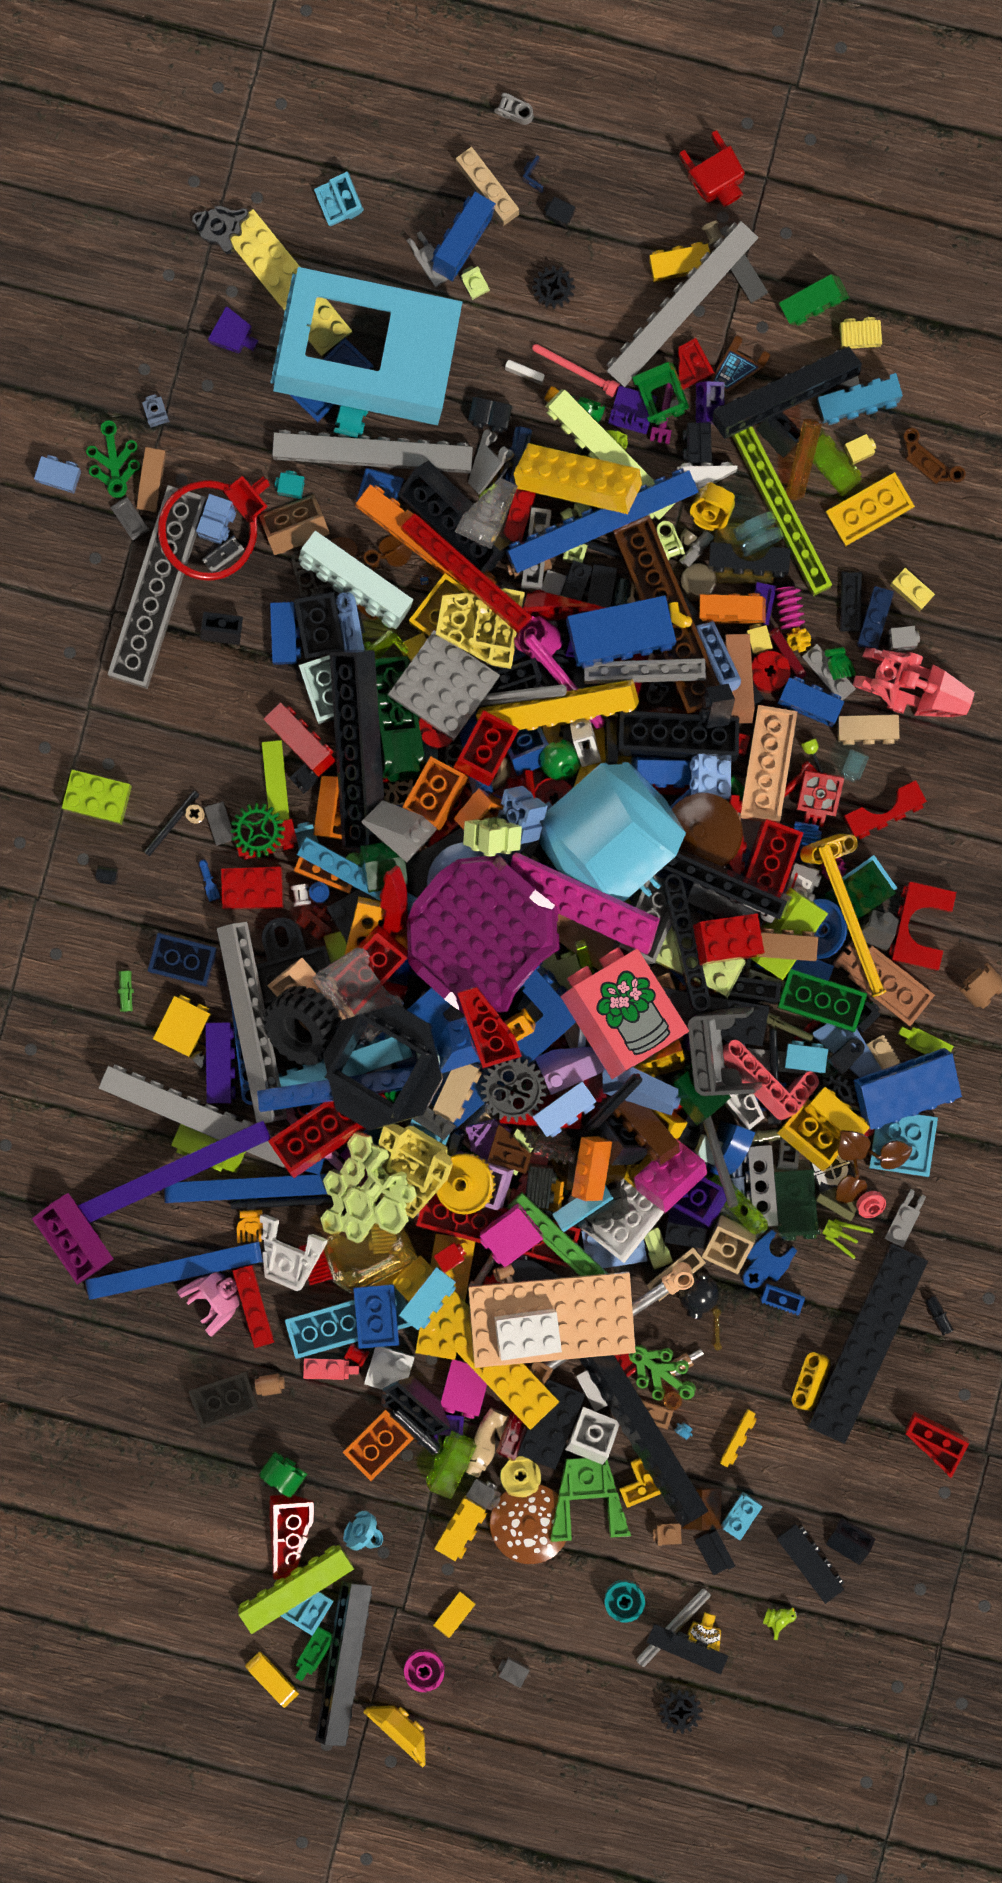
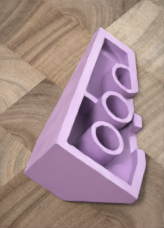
M591 1046L552 1050L535 1058L551 1095L596 1076L605 1069Z

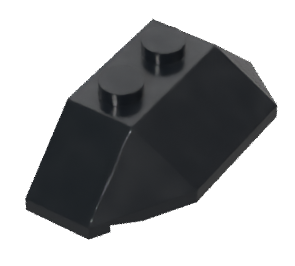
M536 658L512 665L511 669L503 668L495 671L500 677L488 694L538 688L542 675Z
M412 1376L398 1380L383 1388L381 1405L388 1411L392 1412L394 1408L399 1406L417 1425L434 1436L450 1428V1423L439 1398L415 1377Z

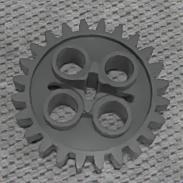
M519 1057L516 1061L512 1059L509 1062H502L501 1065L495 1064V1069L488 1067L490 1075H483L487 1082H481V1085L486 1087L485 1090L481 1091V1094H486L487 1096L482 1101H489L486 1108L490 1109L493 1107L492 1115L500 1113V1120L507 1116V1122L510 1121L511 1117H514L515 1122H518V1117L521 1116L525 1121V1114L528 1113L533 1117L532 1110L539 1111L537 1103H544L540 1096H546V1093L541 1091V1089L546 1088V1085L540 1084V1082L545 1078L538 1077V1074L541 1072L540 1069L533 1070L535 1063L530 1066L527 1065L528 1059L521 1063ZM509 1070L514 1073L513 1080L506 1081L503 1078L505 1071ZM530 1079L533 1082V1086L530 1089L522 1088L521 1083L523 1080ZM497 1081H501L510 1087L516 1084L519 1091L530 1094V1097L527 1098L518 1092L511 1094L509 1088L497 1084ZM503 1089L506 1092L505 1098L497 1099L494 1096L495 1091ZM520 1097L524 1100L525 1103L521 1108L513 1105L515 1098Z

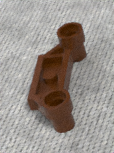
M909 428L905 431L903 440L908 455L906 461L935 485L938 482L960 483L964 480L966 472L963 467L955 466L949 469L918 443L920 434L917 429ZM907 436H913L914 440H909ZM953 474H959L960 478H955Z

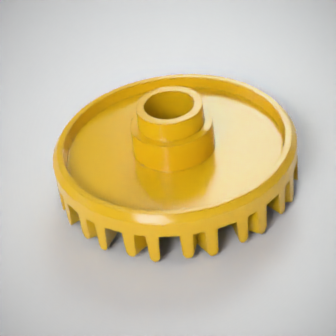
M460 1153L451 1156L453 1165L448 1180L436 1192L440 1202L454 1213L471 1214L484 1208L490 1202V1199L493 1198L492 1193L495 1191L493 1187L496 1185V1183H493V1178H495L492 1175L493 1170L488 1168L489 1164H486L484 1159L481 1160L478 1158L479 1156H474V1154ZM462 1181L466 1183V1187L462 1185Z

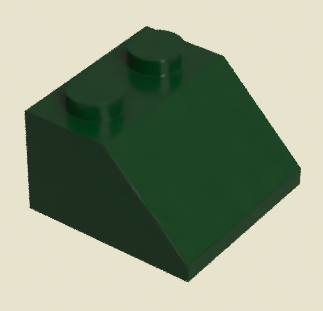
M383 842L360 846L359 860L368 893L382 891L385 885L383 878L386 872L395 866L400 867L405 884L408 886L405 860Z

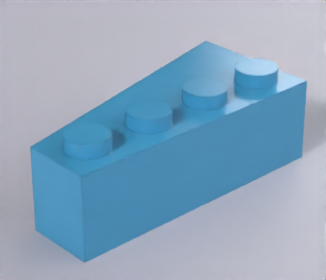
M897 373L890 375L888 380L883 381V379L878 378L872 380L866 387H864V384H859L849 388V392L840 390L818 397L816 402L822 423L828 422V425L840 422L839 419L847 417V420L859 417L858 414L866 412L869 415L878 412V408L885 407V409L897 407V403L900 402L903 395Z

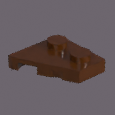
M498 1124L487 1162L526 1174L532 1155L531 1152L502 1125Z

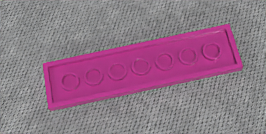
M517 852L513 855L510 867L538 892L558 906V914L631 948L638 949L646 955L651 951L660 918Z

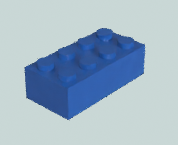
M474 192L472 197H467L463 204L462 213H457L453 220L452 229H447L443 236L444 241L442 245L438 244L433 252L432 270L452 282L454 281L490 223L496 203L477 192Z

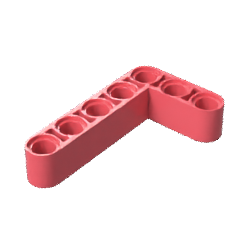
M732 1040L722 1046L724 1064L728 1068H734L740 1072L742 1083L762 1082V1087L753 1094L779 1120H785L796 1114L818 1087V1076L814 1072L809 1071L794 1079L790 1086L785 1089L740 1041Z

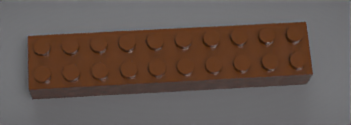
M650 515L613 530L614 539L639 600L666 596L667 604L678 602L679 612L691 617ZM692 619L691 626L680 628L672 623L676 643L672 646L671 650L661 652L664 660L705 659L706 680L673 681L686 714L698 713L702 707V696L705 694L706 687L719 685Z

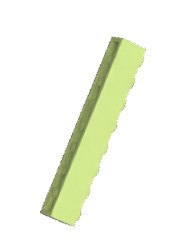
M561 389L545 406L548 409L546 413L554 421L557 419L562 424L560 426L561 429L568 435L571 433L576 438L574 442L581 449L585 447L590 452L588 454L590 458L640 469L642 485L647 484L648 487L655 484L654 480L566 390ZM674 504L649 514L651 519L660 520Z

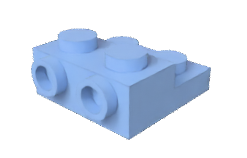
M697 754L692 757L690 762V769L692 770V779L690 781L691 795L711 793L729 801L731 796V761L717 759V756Z

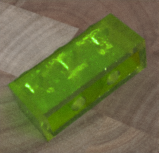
M822 434L804 450V453L843 497L861 482L862 478L860 476L862 474L857 467H851L847 462L849 459L843 451L839 452L834 447L836 444L833 439Z
M451 1431L450 1435L446 1436L443 1442L444 1448L435 1459V1467L426 1478V1485L431 1492L452 1499L477 1445L473 1439Z

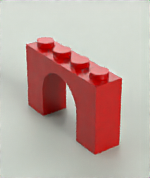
M908 882L907 886H903L901 897H904L903 905H899L897 912L900 920L896 929V938L894 944L890 945L888 955L891 956V961L935 971L940 969L943 950L925 947L916 943L910 936L908 924L911 916L918 909L931 908L951 913L957 892L914 882Z

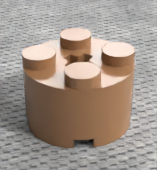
M989 963L984 964L986 968L983 970L980 968L976 969L963 982L965 987L959 988V991L975 1008L981 1007L984 1009L990 1004L992 996L995 994L999 995L1002 992V977Z

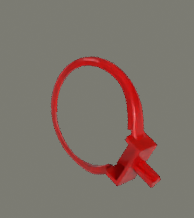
M243 476L232 484L205 480L190 483L174 492L164 504L158 521L159 542L169 562L183 574L199 580H218L228 577L239 570L248 560L254 549L257 538V516L268 507L259 495L270 486L269 481L263 476L251 486ZM212 488L222 491L247 522L250 521L249 540L245 552L234 565L223 571L215 573L195 571L181 563L169 547L166 537V520L169 511L182 495L194 489Z

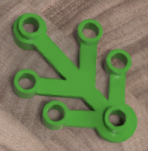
M637 1345L635 1346L636 1353H629L630 1360L637 1366L638 1378L636 1384L639 1388H646L649 1383L645 1365L651 1369L654 1385L652 1397L655 1400H662L665 1395L661 1378L676 1388L683 1399H691L694 1396L696 1387L692 1382L685 1381L682 1383L668 1372L677 1371L680 1374H685L689 1368V1364L685 1360L669 1362L673 1356L671 1349L647 1350L646 1347ZM663 1353H668L669 1357L664 1356ZM661 1358L662 1361L667 1363H656L652 1359ZM683 1365L685 1369H681L679 1366ZM640 1380H645L646 1383H641Z

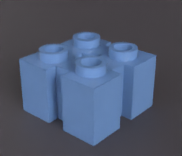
M209 494L196 530L198 536L220 545L223 540L226 541L230 532L227 526L229 522L233 523L237 512L233 503Z
M524 786L504 789L501 801L504 808L499 810L497 817L507 820L506 823L512 822L522 826L521 844L538 841L542 830L540 820H544L548 806L539 798H533V794Z

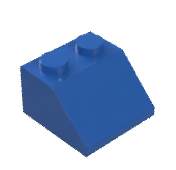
M466 1017L448 1022L436 1040L442 1073L480 1061Z

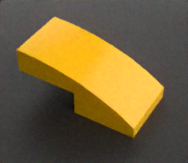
M459 1592L433 1626L450 1638L475 1606V1603Z

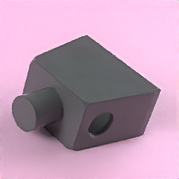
M871 910L859 918L858 922L866 943L888 950L896 934L898 919L890 912L882 913L877 910Z

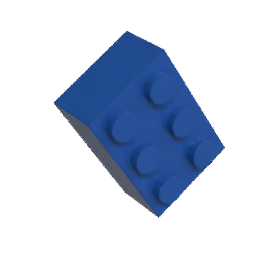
M798 677L789 678L777 704L790 710L798 711L797 713L829 727H833L844 704V701L841 700L842 697L835 693L828 695L822 692L823 689L813 684L811 687L805 685V681Z

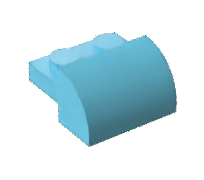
M349 172L330 179V182L314 189L329 226H333L348 218L352 219L364 210Z

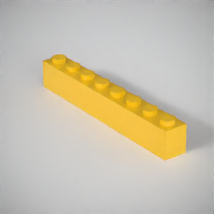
M631 679L567 691L563 697L481 707L476 716L477 720H479L484 710L519 728V730L527 729L530 731L543 725L552 727L559 722L573 723L581 718L590 720L597 715L611 716L619 711L624 713L631 712L637 707L639 700L634 680Z

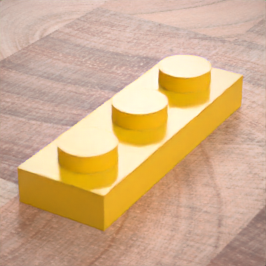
M747 1409L720 1460V1464L728 1467L729 1463L734 1464L738 1456L735 1453L737 1448L744 1445L748 1437L745 1435L748 1428L752 1429L757 1420L754 1417L755 1412Z

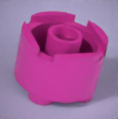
M532 616V620L518 633L517 638H514L516 648L530 658H536L538 662L540 660L524 642L528 635L533 634L551 656L562 646L559 629L541 616Z
M418 1649L407 1658L404 1676L408 1685L415 1691H432L441 1684L444 1678V1662L436 1652L429 1649ZM428 1667L429 1673L422 1675L419 1668Z

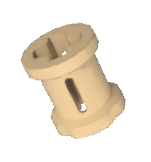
M190 805L186 809V818L191 823L198 824L202 822L205 814L199 805ZM193 809L195 811H200L198 813L199 817L197 819L195 817L190 818V816H192L191 811Z

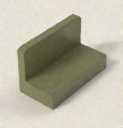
M837 1187L818 1194L815 1201L848 1221L853 1219L854 1213L857 1210V1200L844 1204L838 1203L835 1196Z

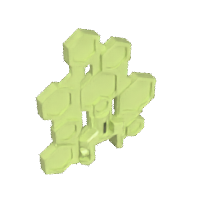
M360 1131L355 1132L347 1142L351 1157L347 1159L340 1171L336 1169L330 1170L323 1179L326 1192L332 1196L334 1205L332 1208L327 1209L320 1219L324 1232L334 1236L340 1232H346L347 1239L360 1243L365 1239L375 1223L379 1224L380 1229L392 1234L400 1233L409 1221L405 1210L407 1207L406 1203L412 1202L417 1195L414 1186L407 1183V1173L401 1171L389 1176L382 1168V1165L389 1157L388 1151L374 1145L370 1135ZM366 1168L368 1179L365 1181L362 1187L358 1186V1184L365 1176ZM382 1193L385 1194L376 1206L375 1202L377 1201V1199L380 1197ZM346 1208L347 1213L343 1216L342 1211Z

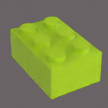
M71 770L62 809L122 825L132 786L127 783Z

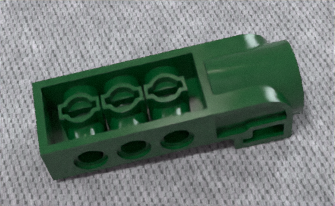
M408 656L375 659L383 778H388L390 782L413 780L420 776L424 768V750L418 716L388 696L409 666Z

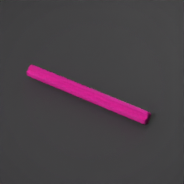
M533 634L528 635L524 639L525 644L560 685H565L567 691L577 690V686ZM601 715L590 719L596 729H600L605 724V720Z

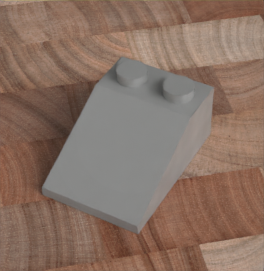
M383 800L362 821L368 829L406 862L437 830L422 815Z

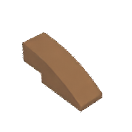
M145 448L137 509L157 513L166 459L165 450Z

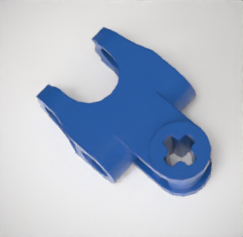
M770 1230L763 1238L758 1240L747 1256L751 1265L744 1272L742 1280L749 1288L761 1286L767 1277L777 1282L788 1269L792 1258L797 1252L794 1247H791L781 1257L772 1255L769 1245L776 1235V1232ZM756 1273L758 1281L750 1283L749 1274L754 1275Z

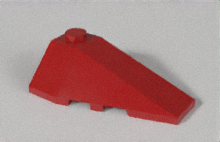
M535 590L533 593L527 594L523 609L529 615L534 617L541 616L547 621L566 620L571 615L605 608L551 594L543 590Z
M285 1495L270 1496V1532L274 1580L286 1579L298 1567L301 1551L304 1544H306L307 1534L313 1523L312 1500L294 1495L291 1498Z

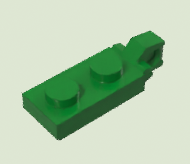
M320 1626L317 1627L298 1659L296 1666L300 1669L295 1675L296 1679L302 1682L307 1673L312 1675L331 1645L332 1633Z

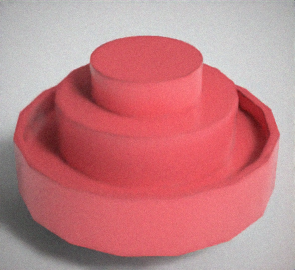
M869 1191L863 1194L856 1203L857 1211L864 1218L878 1216L886 1206L885 1198L877 1191Z

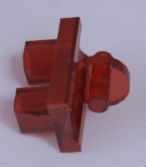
M315 905L312 910L318 914L317 916L303 906L300 910L301 914L296 921L297 924L305 929L311 921L314 922L317 926L311 932V935L317 940L322 939L332 931L329 926L320 920L323 918L328 922L331 919L326 913L327 906L320 909Z

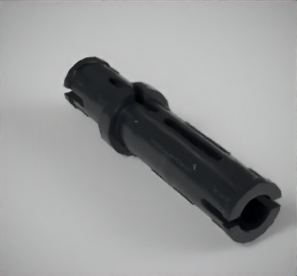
M399 1406L392 1410L390 1417L413 1436L418 1445H422L431 1455L436 1454L440 1450L441 1445L431 1438L430 1433L417 1425Z

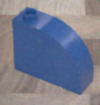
M721 1121L716 1134L718 1140L723 1143L721 1150L730 1175L743 1162L756 1132ZM707 1163L706 1167L710 1168L709 1172L719 1176L716 1165Z

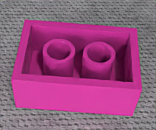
M678 1141L680 1152L661 1166L656 1160L650 1162L634 1177L636 1190L664 1213L707 1175L705 1161L680 1141Z

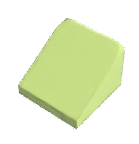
M582 544L566 551L563 561L572 563L574 560L583 563L588 545Z

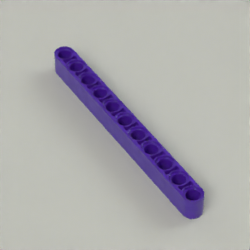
M264 1121L258 1122L78 1205V1208L87 1221L91 1223L271 1139V1136Z

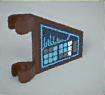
M735 336L711 381L724 382V391L728 392L764 368L770 358V354L764 351L758 362H754L737 352L742 343V338Z

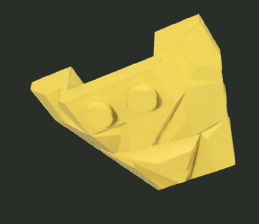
M506 588L501 589L522 607L525 592ZM461 593L442 596L436 635L490 665L511 669L515 650L514 638L517 632L474 594Z
M391 1124L383 1127L379 1139V1147L386 1149L389 1154L382 1168L389 1176L401 1171L407 1173V1183L414 1186L417 1196L412 1202L406 1203L407 1207L405 1210L408 1216L414 1218L448 1180L453 1163L450 1156L447 1155V1147L414 1126H407L404 1129L399 1125ZM382 1193L380 1195V1199H382L385 1194Z

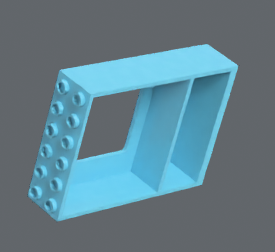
M298 267L297 274H292L271 379V383L274 384L273 391L438 425L443 408L463 301ZM320 297L390 312L391 316L379 371L307 357L305 355L310 332L309 326H311L316 298Z

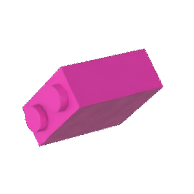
M518 1203L481 1230V1238L479 1240L486 1249L490 1248L493 1252V1259L498 1264L501 1263L506 1267L543 1240V1233Z
M452 1359L441 1400L444 1411L453 1414L455 1410L463 1412L462 1416L474 1419V1416H479L487 1384L465 1361Z

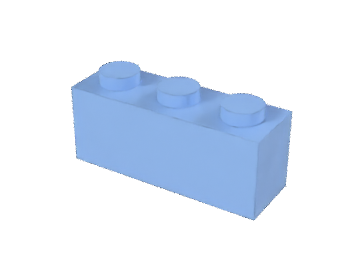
M580 1082L532 1118L546 1137L550 1135L553 1138L562 1131L560 1127L567 1123L570 1126L578 1120V1114L581 1112L586 1114L595 1108L593 1104L597 1101L585 1084Z

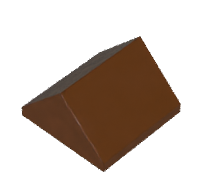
M695 1488L707 1507L708 1512L681 1527V1529L701 1531L721 1529V1488Z

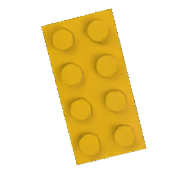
M894 472L827 510L825 513L846 547L913 509L915 506Z

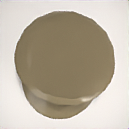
M700 563L687 567L681 576L682 592L693 602L700 601V594L709 595L714 590L716 584V576L712 569H708L707 565Z

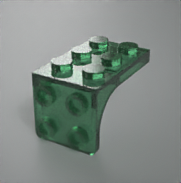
M814 1170L774 1172L778 1237H783L784 1241L796 1240V1236H803V1239H815L816 1235L820 1234L817 1219Z

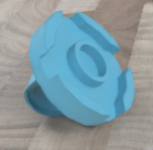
M368 1511L357 1513L355 1515L357 1518L353 1523L349 1522L344 1531L343 1540L347 1543L346 1546L352 1550H359L364 1546L370 1549L381 1546L383 1535L376 1529V1517ZM373 1535L376 1538L375 1544L371 1542Z

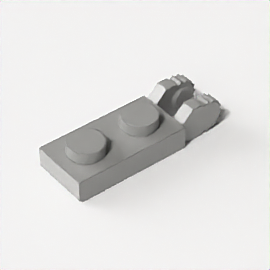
M420 231L417 235L425 247L418 250L411 238L406 241L414 252L415 258L436 288L449 279L432 270V258L434 257L433 252L435 249L431 243H428Z
M912 1189L909 1190L904 1202L901 1203L884 1238L900 1247L904 1246L926 1196L921 1195L915 1208L908 1206L915 1192Z

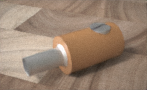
M701 1349L690 1355L686 1352L671 1362L685 1360L690 1368L694 1365L692 1362L704 1354ZM679 1366L681 1369H685V1366ZM670 1371L674 1377L680 1375L677 1371Z

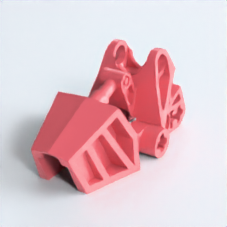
M865 648L862 658L880 665L876 670L875 679L866 676H855L853 686L881 696L888 703L887 709L904 714L906 705L916 708L914 716L958 717L967 715L975 692L943 669L932 665L931 669L922 667L923 657L912 652L901 653L888 650L880 651L876 648ZM919 677L925 678L927 680L923 681L919 679ZM917 686L922 688L925 693L920 698L901 691L899 688L915 689Z

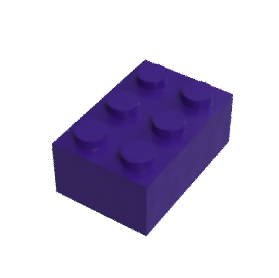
M703 1177L673 1208L711 1228L726 1202L723 1187Z

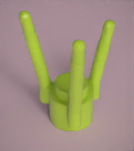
M829 1219L822 1233L826 1235L825 1239L831 1241L844 1253L855 1259V1255L836 1239L841 1236L854 1243H858V1240L841 1232L843 1228L839 1226L873 1233L874 1231L869 1228L844 1223L837 1219L834 1221Z

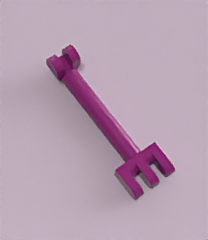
M671 383L666 384L661 412L670 408L673 394ZM667 421L659 424L658 428L652 427L650 441H654L655 434H659L658 442L661 443L663 435H666L665 444H669L672 430L666 429Z

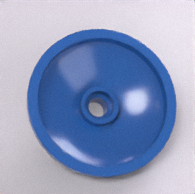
M815 899L813 902L828 913L814 934L818 935L817 959H824L835 954L843 945L847 935V924L841 908L837 904L826 899Z

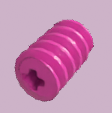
M795 587L777 588L776 591L781 593L776 598L783 600L777 605L780 608H784L778 612L779 615L784 616L780 619V623L785 624L781 629L800 627L801 624L805 623V620L799 619L800 616L804 615V612L798 611L803 605L797 604V601L801 600L802 597L796 596V593L800 592L801 589Z

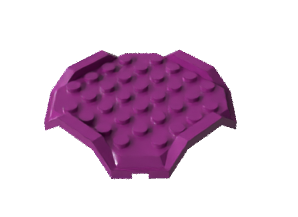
M500 855L457 859L441 870L413 903L407 919L408 963L418 976L463 1014L464 1011L457 993L476 986L497 1013L508 1012L513 997L541 962L560 949L559 934H557L558 906L538 892L510 867Z

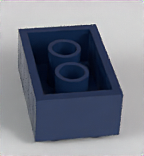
M157 933L148 972L208 987L217 948Z

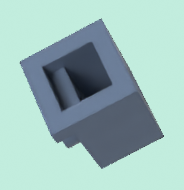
M157 395L146 397V401L142 402L150 428L169 422L162 397L157 398ZM157 406L158 410L156 412H152L151 407Z

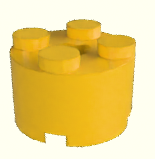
M710 482L700 488L690 508V515L692 514L694 517L693 521L695 524L709 531H714V528L723 529L727 525L734 509L735 495L723 487Z

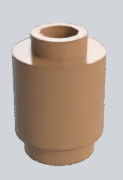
M279 1373L260 1376L259 1379H255L257 1395L268 1396L282 1393V1389H285L284 1377H280Z

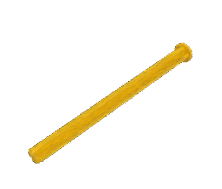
M829 844L819 847V852L870 985L871 996H879L887 991L882 986Z

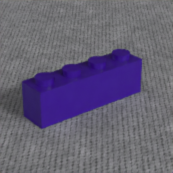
M206 1023L207 1103H232V1099H236V1088L232 1087V1079H235V1067H232V1059H235V1047H231V1039H235L234 1027H231V1023Z

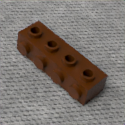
M624 1100L613 1112L616 1118H621L625 1129L628 1132L632 1131L637 1143L648 1150L647 1154L651 1160H656L660 1166L680 1152L679 1142L650 1108Z

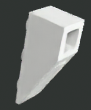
M729 462L721 463V466H713V463H701V466L683 463L680 467H677V470L680 468L690 470L698 490L709 482L715 484L737 471V466H733V463Z

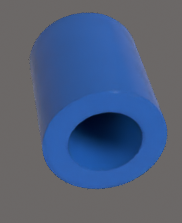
M316 882L310 887L309 895L314 902L324 903L330 897V890L326 884Z

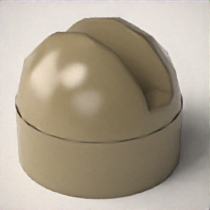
M686 528L680 535V540L685 545L694 543L698 538Z

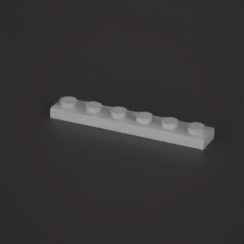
M705 659L613 661L607 664L596 662L594 666L584 668L585 684L615 683L631 679L634 682L706 680Z

